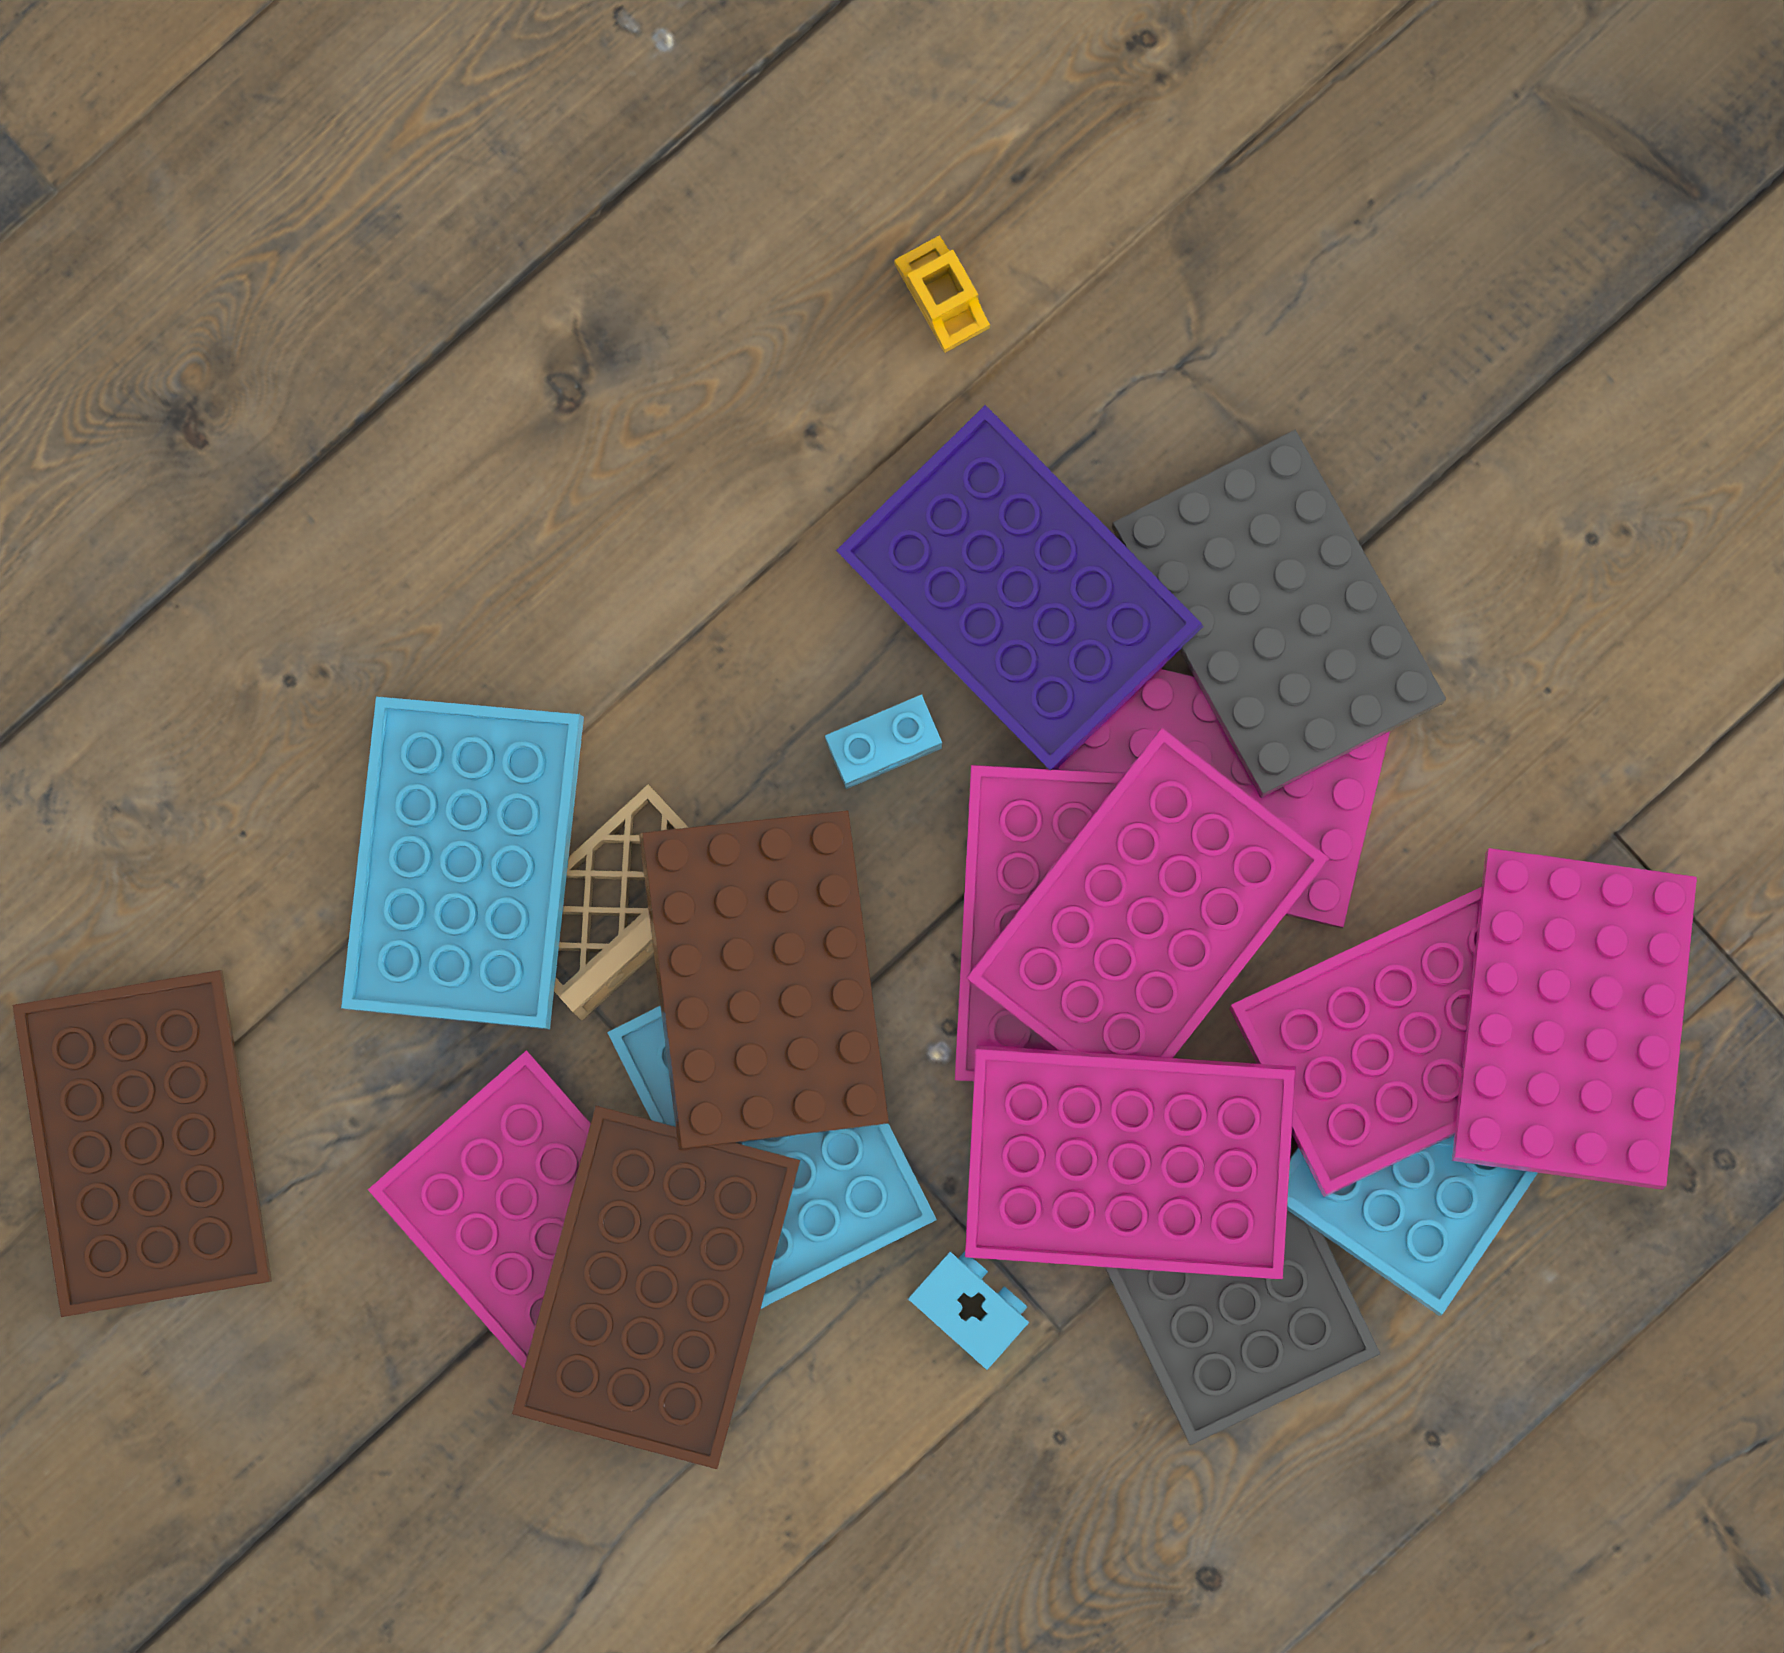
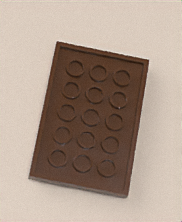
M849 811L642 832L639 835L678 1150L888 1124Z
M216 970L12 1005L61 1317L272 1282L223 971Z
M595 1106L512 1414L718 1469L800 1160L738 1143L678 1150L675 1126Z

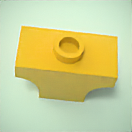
M940 235L894 260L896 268L944 353L990 328V323L979 303L976 289L954 250L950 251Z

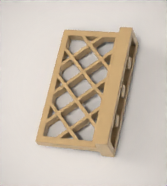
M649 784L574 851L568 859L566 878L585 879L583 907L563 906V915H583L581 943L559 942V951H581L580 970L564 985L555 978L554 992L581 1021L654 955L648 908H628L630 880H645L644 872L630 871L632 844H640L639 835H633V818L651 802L662 814L661 830H669L670 824L675 829L689 827ZM625 825L624 835H614ZM604 843L624 844L622 871L594 870L595 852ZM586 861V870H576ZM593 879L622 880L620 907H592ZM591 915L619 916L618 936L609 944L590 943ZM628 916H638L627 926ZM589 952H599L589 961Z

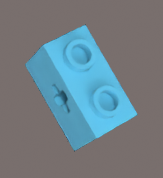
M922 694L825 735L826 744L846 789L942 749L941 738Z
M965 1251L959 1258L949 1252L910 1295L908 1300L988 1370L1028 1325L1029 1322L1021 1315L1027 1309V1306L1005 1286L998 1293L990 1288L982 1280L988 1271L974 1258L965 1257ZM963 1293L970 1297L980 1293L985 1298L981 1303V1307L986 1314L980 1321L974 1316L968 1317L965 1321L958 1315L963 1307L957 1299Z

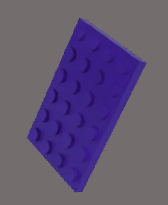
M986 405L836 550L1049 770L1058 769L1204 627Z

